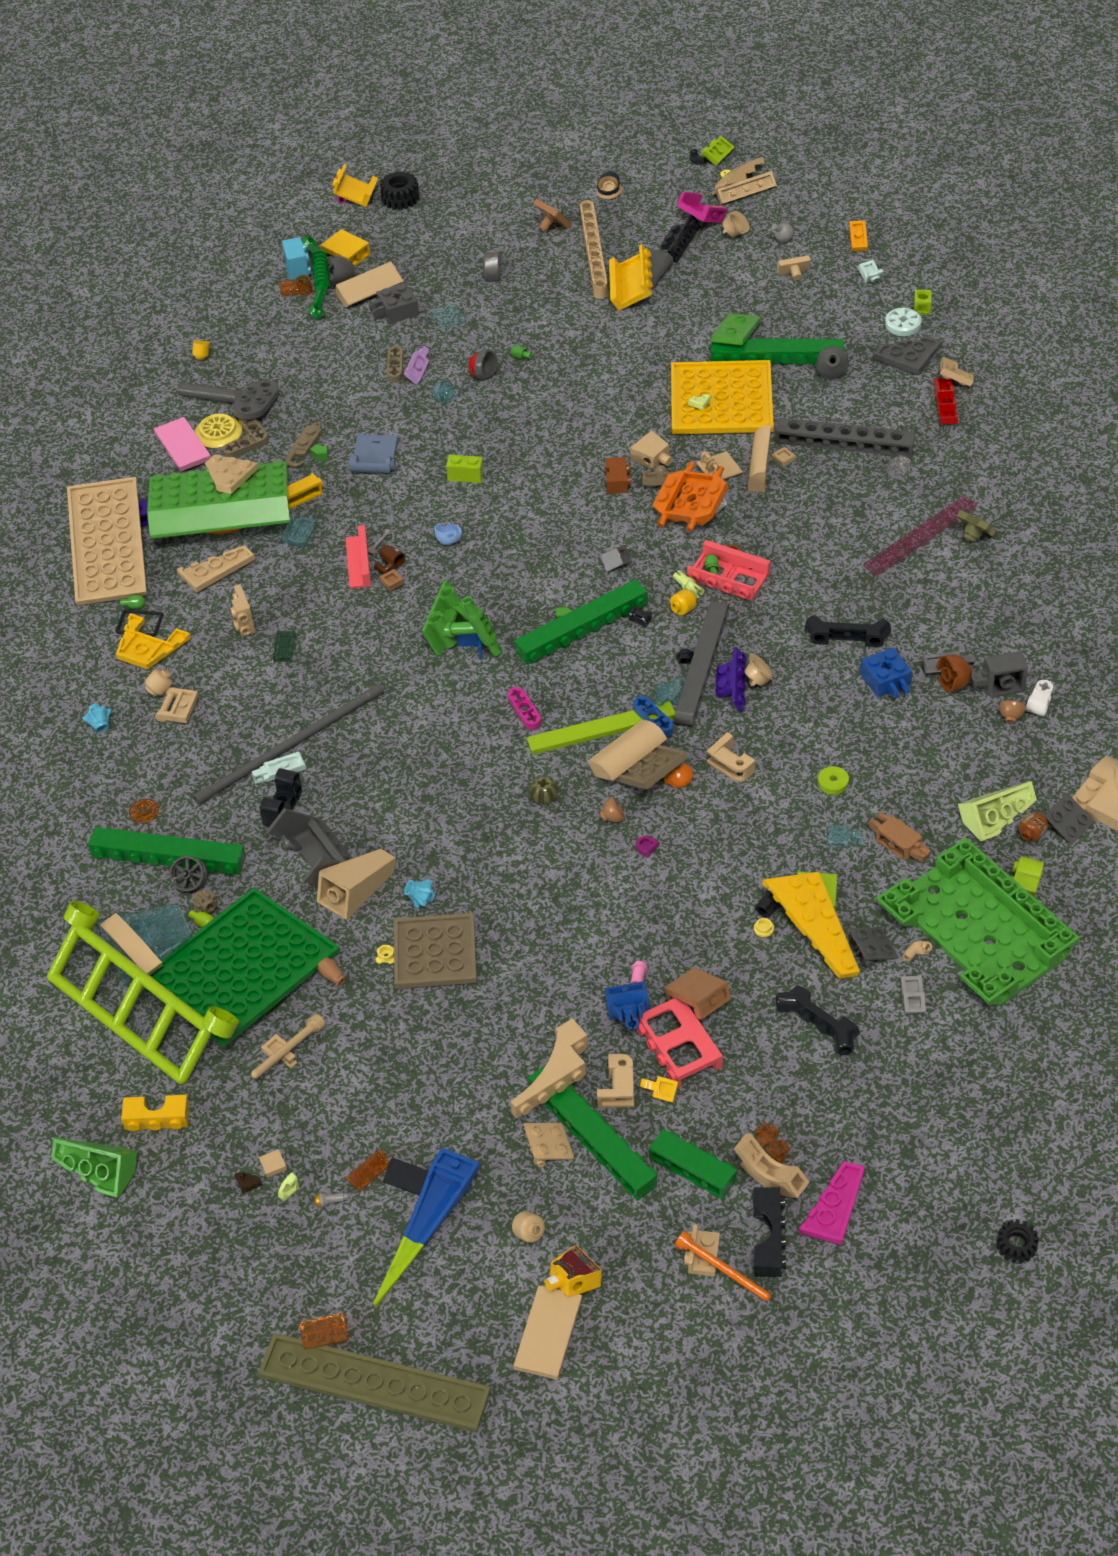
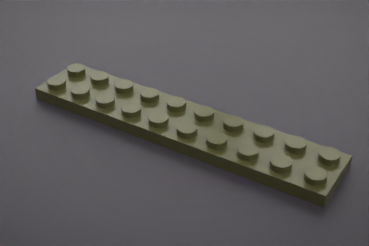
M277 1333L273 1334L258 1371L259 1378L476 1433L478 1432L491 1393L490 1386Z

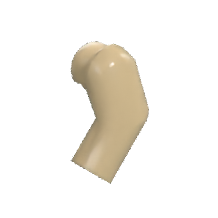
M929 941L913 942L902 957L910 962L915 955L928 954L932 950V944Z

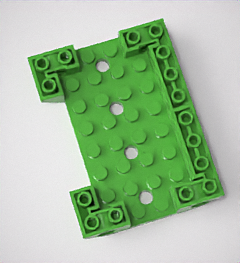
M964 838L937 856L935 868L914 882L905 878L876 897V901L902 925L918 927L961 966L965 972L960 975V978L982 999L992 1005H1003L1058 966L1080 940L1077 934L967 838ZM936 889L939 893L931 894L929 890ZM964 914L967 918L959 919L956 915ZM991 939L995 944H986L984 941ZM1020 965L1024 969L1022 971L1015 970L1013 966Z

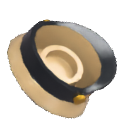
M612 171L602 174L596 184V194L603 199L616 198L623 190L618 174Z

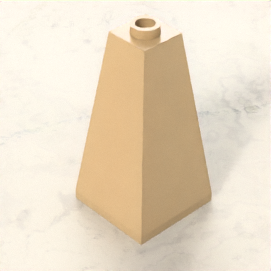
M378 849L320 870L317 902L345 920H348L394 873L396 857L382 849Z

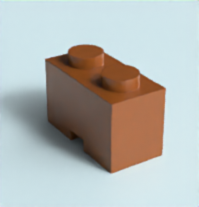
M626 457L605 458L607 494L628 493V486H631V476H627V474H630V464H626Z

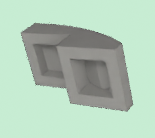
M902 976L900 982L905 1014L926 1013L922 976Z

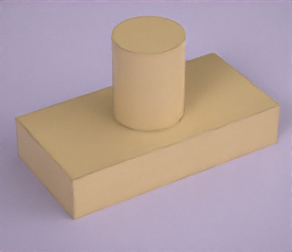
M809 255L778 261V275L791 273L793 280H800L802 278L801 271L809 270L811 260Z

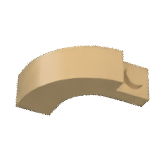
M745 1134L734 1148L742 1160L741 1167L763 1186L780 1187V1195L798 1198L809 1184L808 1179L798 1166H786L772 1159L762 1149L752 1134Z

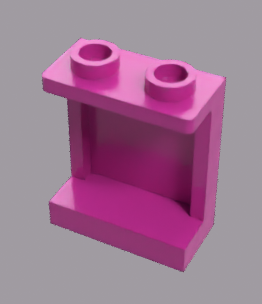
M682 192L677 207L703 222H723L728 208L717 205L700 204L703 196L701 193Z

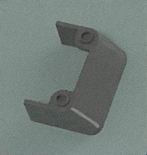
M284 808L266 831L270 835L281 837L284 841V846L288 849L300 851L312 867L302 880L317 887L320 870L353 859L327 824L317 817Z

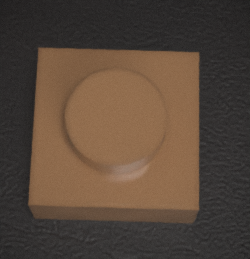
M395 569L379 577L380 582L389 592L404 584V578Z

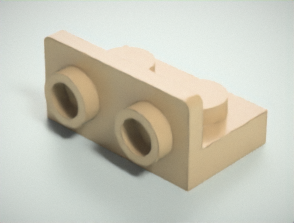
M693 1224L692 1232L688 1231L691 1234L690 1237L694 1239L693 1242L715 1257H718L720 1233L699 1231L698 1224ZM685 1251L684 1265H688V1273L715 1276L716 1268L692 1251Z

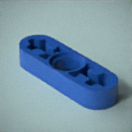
M639 696L634 699V711L642 720L651 721L656 724L666 737L673 734V722L649 698ZM651 714L658 715L656 719H651L648 716Z

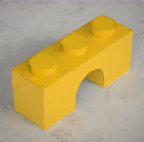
M168 1095L165 1097L163 1107L152 1111L148 1110L145 1097L123 1098L121 1120L124 1129L135 1132L141 1129L157 1131L162 1128L178 1130L188 1127L189 1100L187 1095Z

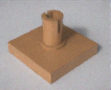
M538 199L535 200L533 204L546 216L539 226L542 231L547 233L553 221L567 229L571 227L572 224L559 211Z

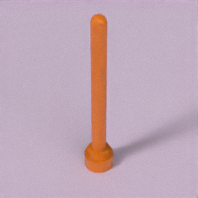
M683 1230L674 1246L680 1250L685 1249L687 1251L689 1249L765 1301L770 1300L771 1295L769 1292L694 1243V1239L690 1237L691 1234Z

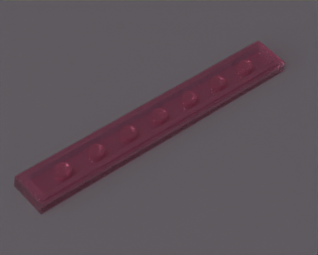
M962 496L865 562L864 568L875 576L880 575L960 520L956 516L959 510L970 513L976 509L977 504L966 496Z

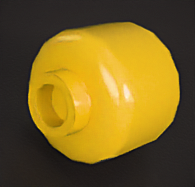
M683 589L671 596L670 607L672 611L677 615L683 616L694 610L696 607V596L694 593Z

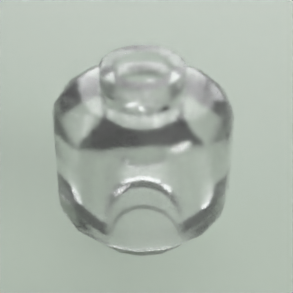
M904 455L895 456L887 466L888 475L898 481L905 479L912 470L911 460Z

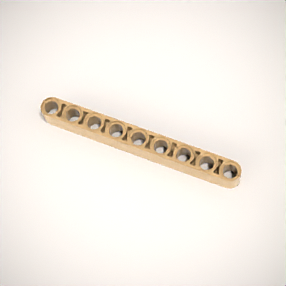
M584 200L580 203V218L592 290L595 298L602 299L607 296L608 290L594 203L590 200Z

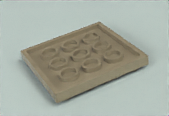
M474 913L394 919L395 989L477 983Z

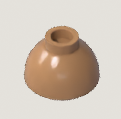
M1004 700L999 704V709L1006 723L1015 724L1017 719L1023 716L1026 706L1019 701Z
M610 797L604 803L603 810L600 811L602 819L605 822L611 821L615 823L624 821L625 814L616 798Z

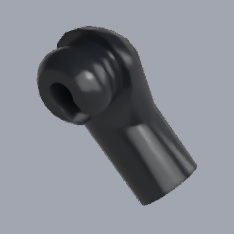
M697 149L690 150L689 157L693 164H706L707 158L705 156H699Z

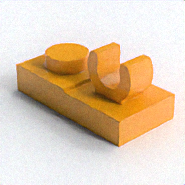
M850 221L851 251H867L866 222Z

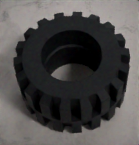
M403 171L394 172L381 179V199L388 208L392 207L394 210L407 209L409 206H414L413 204H416L419 200L418 181L413 174Z

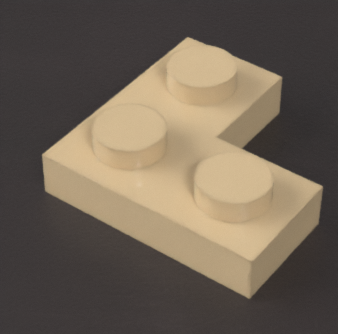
M942 357L940 361V374L946 379L956 380L962 386L968 385L971 387L974 381L973 375L958 369L957 362Z

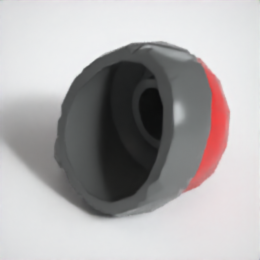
M490 349L473 354L468 361L470 373L478 379L491 377L497 369V355Z

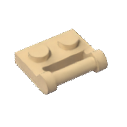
M170 687L166 691V698L161 709L157 711L155 718L162 722L168 720L187 723L199 697L198 691ZM175 699V702H174V704H173V706H172V708H171V711L168 712V709H169V707H170V705H171V703H172V700Z

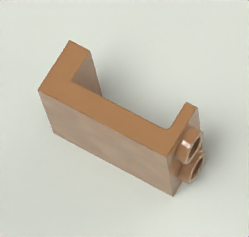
M695 967L664 987L667 1001L675 998L692 1006L696 1018L701 1020L731 1000L727 981Z

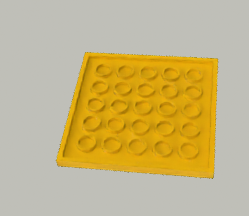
M770 360L671 362L672 434L756 432L757 429L766 425H771V432H774ZM703 394L711 395V401L704 410L688 405V400L694 396L696 398Z

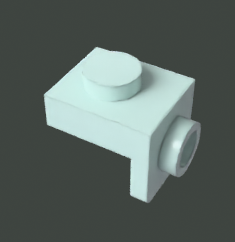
M874 260L859 264L858 266L865 283H875L881 279L883 270H878Z

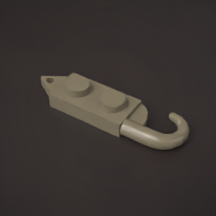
M320 421L310 426L307 425L297 438L285 459L289 467L296 468L304 464V460L299 463H293L292 460L295 456L300 457L309 454L310 448L315 445L322 435Z

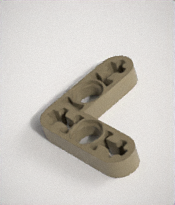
M238 418L240 425L247 435L225 444L222 448L224 457L235 458L268 443V434L257 419H250L247 423L246 419ZM244 443H249L247 446H242Z

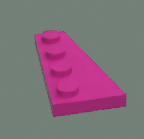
M843 1161L831 1179L829 1186L819 1197L818 1203L812 1208L808 1218L800 1226L799 1234L842 1245L865 1172V1166Z

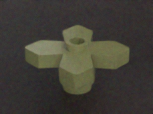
M959 510L956 515L966 524L962 537L973 543L980 539L982 533L993 538L998 533L996 529L992 528L991 524L985 522V519L978 515L973 517L962 510Z

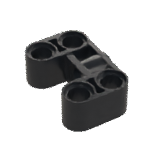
M282 768L277 770L275 775L276 792L273 798L263 797L260 804V814L264 826L270 827L284 808L293 810L302 793L299 772Z

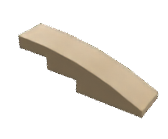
M763 157L732 169L715 185V188L725 187L746 180L747 174L756 171L755 166L765 163Z
M117 913L100 924V927L121 952L148 975H151L163 966L159 958Z

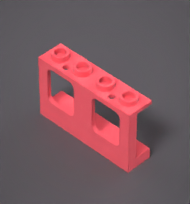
M705 540L703 543V553L693 567L688 565L687 576L693 578L695 583L697 582L710 588L753 601L770 574L771 561ZM713 554L718 558L719 567L724 569L721 576L702 570L705 565L704 560L706 556ZM741 574L757 581L754 586L735 581V578Z
M674 998L643 1013L642 1018H639L638 1015V1033L640 1036H645L649 1050L656 1053L657 1061L661 1067L664 1066L666 1068L668 1078L679 1082L678 1088L681 1087L682 1079L711 1065L715 1071L723 1067L722 1054L688 1004ZM672 1011L680 1022L681 1027L663 1036H656L647 1021L662 1013ZM688 1041L693 1042L702 1057L683 1067H676L667 1052Z

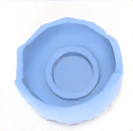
M450 522L446 526L438 523L434 527L436 539L443 545L457 543L462 537L461 528L458 525H451Z

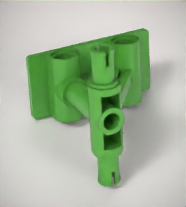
M444 580L422 628V633L436 656H440L443 649L454 647L458 641L457 635L477 633L481 642L489 648L492 656L501 654L502 648L497 642V635L482 609L476 606L471 596H467L461 601L449 581Z

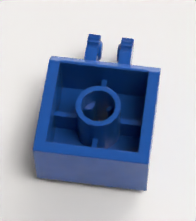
M894 647L861 659L860 675L876 697L890 693L893 698L899 697L898 689L904 694L910 692L908 685H911L912 671Z

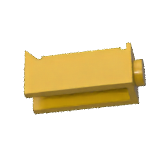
M313 472L310 476L288 485L289 510L323 494V482Z

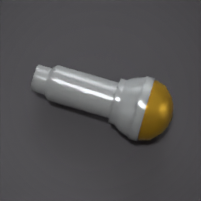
M321 1192L316 1194L314 1203L317 1207L324 1208L329 1203L348 1200L347 1193L327 1195Z

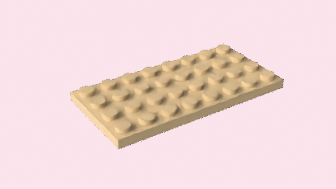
M136 477L67 486L76 605L126 599L131 595L146 596L147 585Z

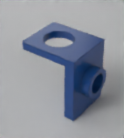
M477 633L457 635L458 646H478L479 659H482L483 643Z

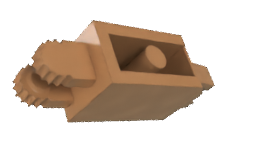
M880 812L876 816L878 821L873 819L869 821L870 829L876 832V841L902 860H909L913 857L924 862L930 857L931 851L922 843V836L917 831L908 827L902 820H898L893 815L888 817Z

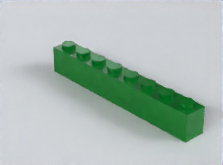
M747 339L743 345L711 342V361L770 360V364H816L817 356L824 348L836 346L844 350V339ZM832 357L829 361L834 364L836 359Z
M634 579L515 639V653L526 665L536 662L540 658L583 638L585 635L597 631L623 616L629 615L634 606L644 607L648 604V591Z
M101 827L94 828L88 843L91 856L98 859L108 858L115 861L124 860L133 863H148L154 866L164 865L171 867L178 858L190 856L202 860L208 872H220L227 875H240L246 859L244 845ZM190 860V869L197 863L196 861ZM185 861L180 863L179 866L186 868Z
M546 1065L527 1077L528 1087L541 1074ZM572 1084L567 1086L563 1092L556 1093L544 1103L636 1201L657 1187L658 1175L654 1168L648 1167L638 1152L634 1153L630 1149L628 1142L616 1134L611 1124H606L602 1120L597 1110L590 1108L587 1100L575 1092Z

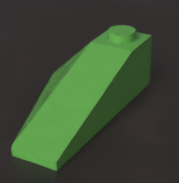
M55 1137L53 1138L51 1159L69 1172L74 1170L81 1175L80 1179L85 1183L91 1182L96 1186L95 1190L99 1193L120 1197L135 1173L137 1151L118 1146Z

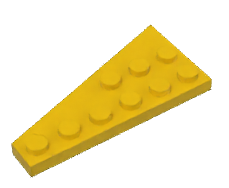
M813 872L764 879L762 885L772 892L773 898L777 903H781L786 910L785 913L804 936L807 935L812 941L811 945L814 949H818L825 957L824 961L839 979L858 976L860 970L820 873Z

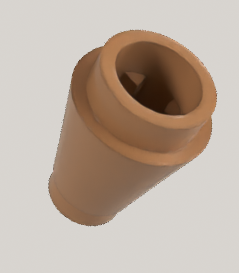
M326 957L317 966L319 974L337 986L342 985L347 979L334 959Z

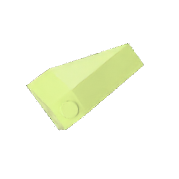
M1032 781L965 801L958 804L963 824L980 841H984L1000 834L1002 827L1006 824L1010 825L1013 822V817L1018 813H1023L1037 799Z

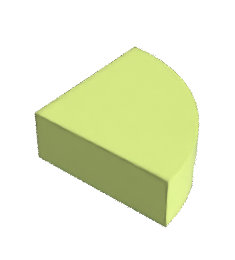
M703 394L696 398L694 396L688 400V405L704 410L711 401V395Z
M292 1172L280 1186L278 1197L282 1201L287 1200L300 1188L297 1176Z

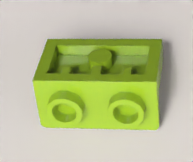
M720 136L717 140L714 138L709 144L710 147L706 146L701 154L717 166L732 152L734 146L724 137Z

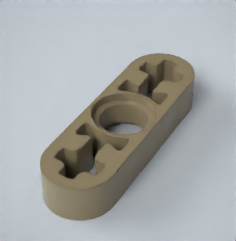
M392 346L388 349L387 377L390 382L396 383L402 380L403 349L400 346Z

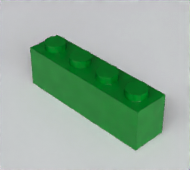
M663 1129L649 1147V1159L722 1200L737 1181V1170L731 1164L718 1160L712 1153L700 1150L694 1143L684 1141L674 1132H668Z

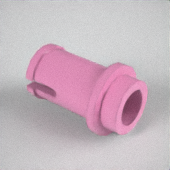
M636 961L631 968L633 973L630 984L643 982L644 975L648 970L645 962Z

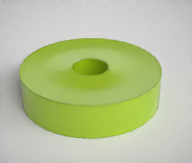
M831 766L820 771L818 786L823 792L835 795L844 792L848 788L849 776L844 769Z

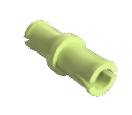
M681 570L677 571L680 575L676 572L674 573L673 579L682 585L683 589L693 592L696 598H700L704 594V589L697 585L693 578L686 576Z

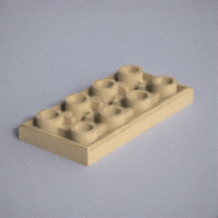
M538 1285L513 1365L514 1370L556 1380L559 1379L582 1302V1295L578 1294L568 1297L561 1290L555 1289L550 1292L546 1287Z

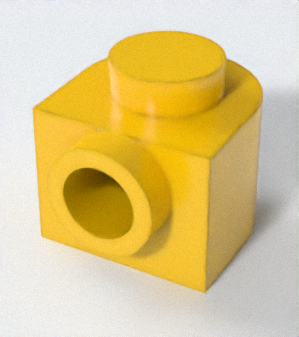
M194 340L192 355L200 360L208 357L210 342Z

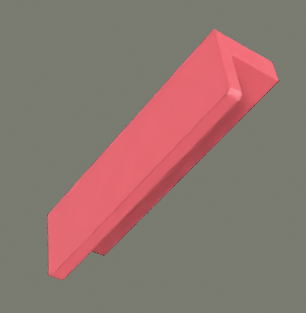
M365 525L358 526L359 536L346 538L349 585L351 589L371 586Z

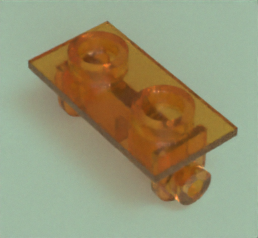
M761 1120L765 1126L757 1127L754 1132L755 1137L764 1148L771 1144V1146L765 1149L767 1154L779 1163H783L786 1156L789 1159H793L788 1153L791 1150L784 1139L780 1141L777 1137L779 1131L773 1123L769 1125L764 1120Z
M384 1150L374 1151V1154L345 1177L359 1192L387 1169L389 1160L385 1158L386 1153Z

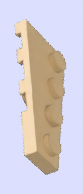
M244 545L223 552V556L209 557L208 561L200 564L195 562L191 564V567L185 569L183 567L177 568V574L197 593L255 560V556Z

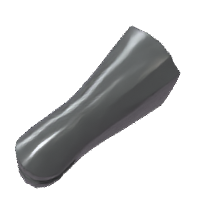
M649 249L651 253V282L653 289L674 260L667 252Z

